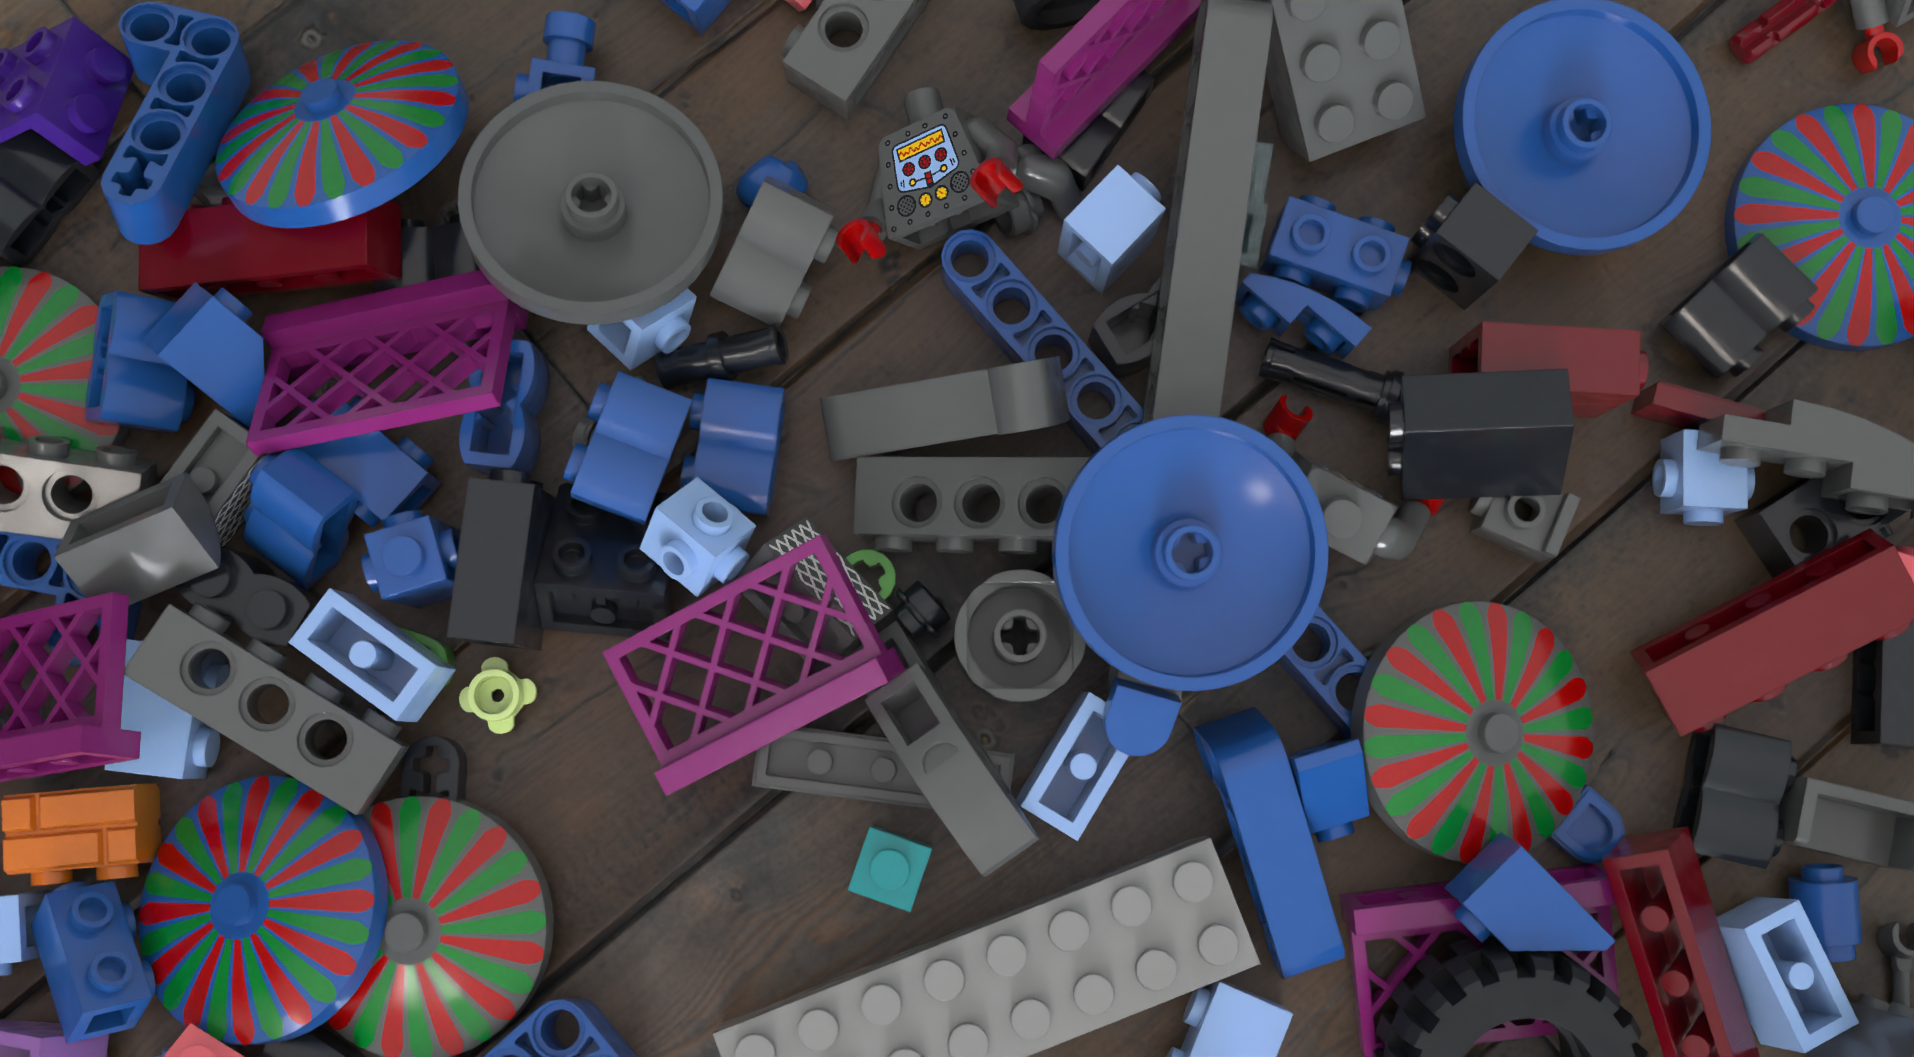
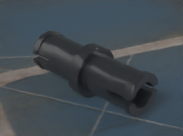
M776 323L770 325V327L730 336L724 331L711 333L704 342L678 347L669 354H665L662 351L656 353L655 364L662 386L670 390L676 386L708 380V378L733 381L736 379L737 373L776 364L783 365L789 359V351L783 329Z

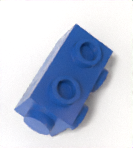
M1303 195L1300 199L1289 196L1278 214L1259 270L1273 274L1272 277L1332 295L1331 300L1354 312H1367L1368 308L1376 311L1390 295L1400 296L1412 266V261L1403 258L1410 239L1409 237L1394 233L1395 227L1385 220L1370 216H1362L1357 220L1335 212L1336 207L1325 199L1310 195Z
M356 395L350 403L346 402L330 416L347 413L363 399ZM376 431L299 447L358 493V504L354 513L373 528L381 520L391 515L419 510L442 484L427 471L435 460L406 436L396 444L382 431Z
M411 510L383 519L384 529L364 535L369 553L362 555L363 572L370 589L374 593L380 592L381 599L418 609L452 598L461 530L438 520V518L429 515L423 517L421 510Z
M82 881L72 882L56 888L51 893H46L31 924V929L66 1043L69 1044L135 1028L149 1002L154 997L155 978L149 962L140 960L134 942L136 922L131 906L128 903H121L114 881L93 885Z

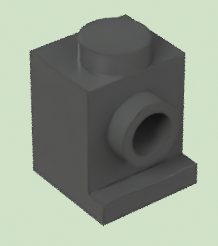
M1561 493V495L1471 498L1468 512L1474 514L1475 517L1468 533L1537 563L1557 557L1581 497L1572 493ZM1517 500L1530 505L1532 508L1527 522L1520 520L1515 514L1514 506Z

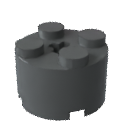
M1031 570L1004 571L993 575L979 584L962 604L955 624L954 648L962 672L971 684L983 694L1006 703L1034 702L1060 689L1077 670L1082 661L1086 642L1071 624L1062 606L1055 581L1045 574ZM1014 621L1024 622L1025 632L1036 635V643L1028 644L1024 655L1013 654L1012 644L1002 643L1001 634L1010 632Z

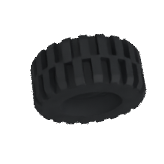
M1492 935L1483 942L1484 948H1477L1466 938L1448 945L1451 955L1449 958L1438 962L1430 954L1418 963L1416 967L1422 973L1421 977L1412 986L1401 980L1391 994L1393 1000L1398 1004V1008L1394 1015L1389 1013L1381 1014L1376 1033L1385 1043V1048L1378 1047L1373 1051V1057H1464L1474 1042L1493 1027L1512 1020L1531 1018L1546 1020L1557 1029L1561 1049L1560 1057H1649L1648 1051L1637 1043L1642 1032L1633 1015L1620 1005L1621 999L1607 985L1562 951H1509Z

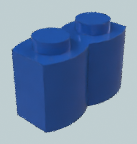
M113 291L102 295L94 331V358L87 384L85 421L158 433L179 431L181 421H188L194 406L195 394L193 386L187 384V378L160 358L142 341L145 335L176 302L121 291Z
M512 339L501 406L465 413L459 433L461 456L465 464L481 474L490 475L491 469H507L531 474L537 463L541 438L536 417L542 410L548 396L550 373L545 356L530 341ZM478 368L469 375L470 388L480 386L482 383L483 372Z
M619 371L612 386L600 382L587 415L588 419L598 422L588 446L579 442L576 443L564 472L563 479L574 482L570 492L571 498L645 525L690 410L692 399Z
M708 378L705 393L695 392L693 395L690 412V430L700 431L696 455H685L680 489L698 477L727 502L734 505L743 515L769 518L787 394L785 389Z
M297 447L285 450L280 455L276 452L268 454L257 464L251 473L250 483L253 485L250 495L251 503L243 515V520L246 522L244 541L299 585L309 589L341 560L349 541L347 527L357 508L358 493Z

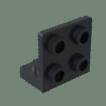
M561 484L558 489L534 579L542 629L632 637L672 615L670 576L639 548L655 508L673 494L657 492L646 523L643 525L571 498L570 492L573 484ZM670 632L657 639L669 641Z

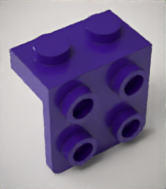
M75 16L51 29L46 27L37 29L26 42L11 50L6 47L1 48L0 143L26 130L33 129L84 166L102 159L134 72L130 58Z

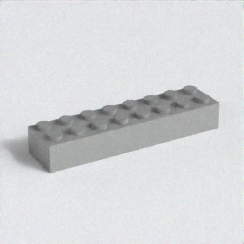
M1198 835L723 1022L715 1030L713 1036L721 1057H1028L1261 963L1210 837Z

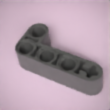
M1059 356L819 398L831 461L993 434L1004 435L1029 431L1070 421Z

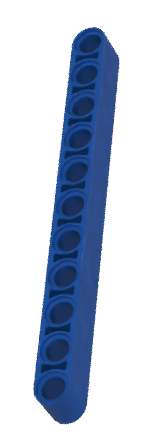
M969 229L961 230L947 240L941 254L943 283L1013 364L1036 360L1035 353L1047 345L1058 346L1066 352L1069 357V365L1062 370L1070 421L1065 423L1093 454L1117 435L1142 424L1144 409L989 236L981 231ZM973 253L980 256L985 261L987 267L983 273L975 277H966L956 272L952 263L962 254ZM1014 299L1025 306L1028 316L1018 324H1007L996 317L993 309L1002 300ZM1095 391L1101 393L1108 399L1111 413L1103 419L1087 418L1078 408V397L1085 392ZM1318 605L1312 620L1307 626L1320 639L1321 648L1318 656L1311 662L1302 660L1296 655L1292 647L1277 662L1345 739L1349 740L1351 739L1352 711L1340 705L1336 698L1335 690L1337 682L1344 675L1353 676L1359 681L1368 660Z

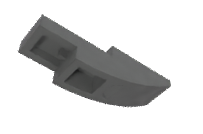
M1796 399L1767 410L1765 421L1723 414L1699 425L1696 450L1719 454V462L1722 464L1747 468L1759 467L1761 461L1784 465L1783 473L1786 475L1800 478H1823L1821 497L1846 501L1845 510L1859 514L1883 515L1888 513V508L1911 512L1910 521L1914 522V443L1896 432L1867 419L1831 407Z
M896 620L878 634L887 650L894 647L906 670L888 683L866 693L868 697L864 701L937 815L980 874L986 877L1040 839L977 736L963 723L907 629ZM861 645V646L858 647L856 650H854L853 652H851L849 655H851V654L855 653L856 651H858V650L864 648V646Z

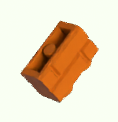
M157 783L4 795V798L1 800L2 831L5 833V838L2 840L3 871L7 875L30 873L31 886L74 882L73 869L96 867V880L139 876L138 864L153 862L162 845L161 826L158 823L161 817L160 788L157 786Z

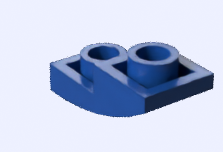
M1250 273L1236 291L1235 299L1241 303L1239 306L1240 313L1260 331L1267 332L1271 329L1280 337L1296 319L1305 326L1302 332L1314 347L1328 355L1335 352L1342 359L1372 329L1355 314L1335 301L1287 280Z

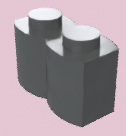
M767 175L709 296L769 325L776 323L781 325L785 315L798 319L813 288V285L803 281V278L813 259L823 264L826 262L835 244L838 232L841 230L830 224L836 209Z

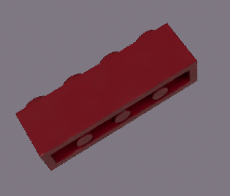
M229 196L222 198L221 206L204 207L190 203L177 229L170 237L162 242L151 245L139 244L138 291L177 302L195 282L212 296L223 287L237 298L401 279V204L389 200L362 214L321 226L278 228L250 220L235 207Z
M1869 528L1630 651V654L1662 712L1678 734L1682 737L1690 732H1704L1712 729L1714 723L1721 724L1728 713L1752 701L1763 702L1778 696L1786 689L1788 683L1812 671H1825L1840 665L1847 659L1850 652L1874 640L1891 639L1905 632L1910 627L1911 622L1914 621V582L1895 546Z
M1688 826L1623 837L1602 859L1663 1056L1760 1057Z

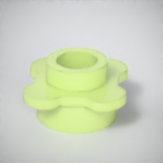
M492 657L483 662L481 666L482 672L474 677L469 687H465L461 691L459 702L464 711L474 712L478 717L487 720L488 727L492 732L504 734L514 728L515 716L522 707L535 701L537 687L531 679H520L509 670L506 660ZM497 689L502 690L504 693V698L499 702L493 699V692Z

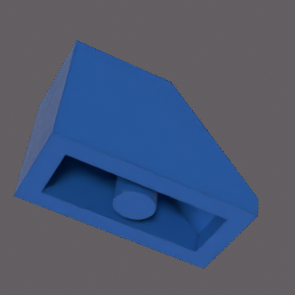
M195 282L145 335L142 341L160 358L250 429L265 377L263 338L245 323L253 315V312L222 287L212 296Z
M1359 739L1331 740L1287 754L1310 834L1315 833L1318 843L1337 839L1355 832L1352 821L1370 816L1363 751Z
M1502 832L1444 887L1461 904L1452 914L1481 943L1492 935L1509 951H1606L1615 942L1601 925L1520 844Z

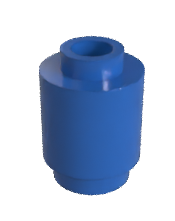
M1809 863L1801 865V875L1787 878L1789 899L1800 901L1829 962H1845L1856 959V945L1862 943L1858 878L1843 875V865Z

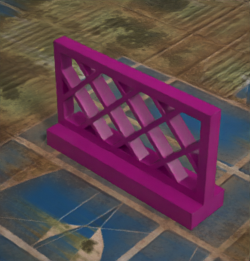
M1100 0L1039 60L1034 83L1008 108L1006 120L1052 160H1055L1197 17L1201 0Z
M481 270L266 316L261 335L271 347L272 352L245 443L254 455L258 456L501 406L513 332L526 329L529 310L508 299L491 284ZM481 338L471 348L463 343L465 341ZM420 351L411 360L402 356L403 354ZM453 352L459 356L458 359L436 377L427 373L449 353ZM360 364L350 373L343 369L346 366ZM391 364L399 368L375 390L367 386ZM477 368L483 372L480 386L453 390ZM289 374L293 378L301 376L291 385L287 384ZM334 377L339 380L337 384L314 403L307 399L330 378ZM416 381L424 386L409 400L391 403ZM355 394L364 398L347 413L330 416ZM296 406L304 410L286 426L275 428L276 423Z
M826 533L818 535L602 652L662 766L654 774L666 796L888 683L906 670L894 647L886 649ZM813 554L816 555L828 578L822 600L790 590L796 564ZM782 571L778 585L765 581ZM753 589L775 597L766 629L735 619L742 592ZM835 594L843 607L833 604ZM727 601L724 614L711 611L714 607ZM786 601L818 611L809 644L778 634ZM829 615L852 623L864 648L847 657L820 648ZM698 618L720 626L712 658L682 648L688 621ZM732 630L763 641L754 672L723 662ZM672 631L670 643L657 639ZM774 645L806 656L799 682L788 685L766 677ZM640 647H645L666 655L658 686L638 678L627 654ZM678 659L708 669L700 701L670 690ZM817 660L831 664L813 674ZM720 674L751 685L743 711L736 714L712 705ZM762 689L776 693L759 702ZM648 696L655 698L653 705ZM666 703L697 713L690 738L676 746L673 745L662 724ZM708 717L721 721L705 730Z
M110 592L0 618V715L8 702L14 709L13 714L3 729L0 725V783L139 759L141 732L121 729L129 595ZM101 616L100 636L94 646H92L86 637ZM57 627L62 637L49 655L44 646ZM13 638H15L19 647L7 664L3 654ZM76 655L81 662V666L68 684L63 673ZM33 665L38 674L27 692H25L20 683ZM96 684L95 715H89L82 702L93 685ZM50 693H52L57 703L44 721L39 711Z
M1593 863L1545 869L1589 914H1592V917L1613 938L1610 905L1616 903L1606 872ZM1450 881L1339 894L1341 917L1347 925L1360 1052L1364 1057H1373V1051L1378 1047L1385 1048V1043L1379 1036H1375L1373 1016L1419 959L1424 960L1428 957L1425 952L1441 932L1458 930L1470 939L1477 948H1484L1483 943L1452 914L1461 904L1444 888ZM1421 935L1414 944L1405 936ZM1394 938L1409 951L1388 977L1383 979L1368 967L1366 941ZM1614 943L1606 951H1580L1577 956L1571 951H1562L1607 985L1619 997ZM1595 957L1597 972L1589 966ZM1370 979L1380 986L1372 996ZM1517 1019L1493 1027L1479 1037L1474 1044L1558 1034L1554 1025L1546 1020Z

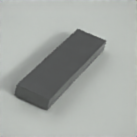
M800 727L756 750L751 786L933 809L887 738ZM985 750L1011 791L1015 754Z

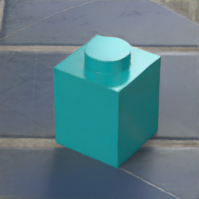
M872 824L869 827L848 891L911 912L933 845Z

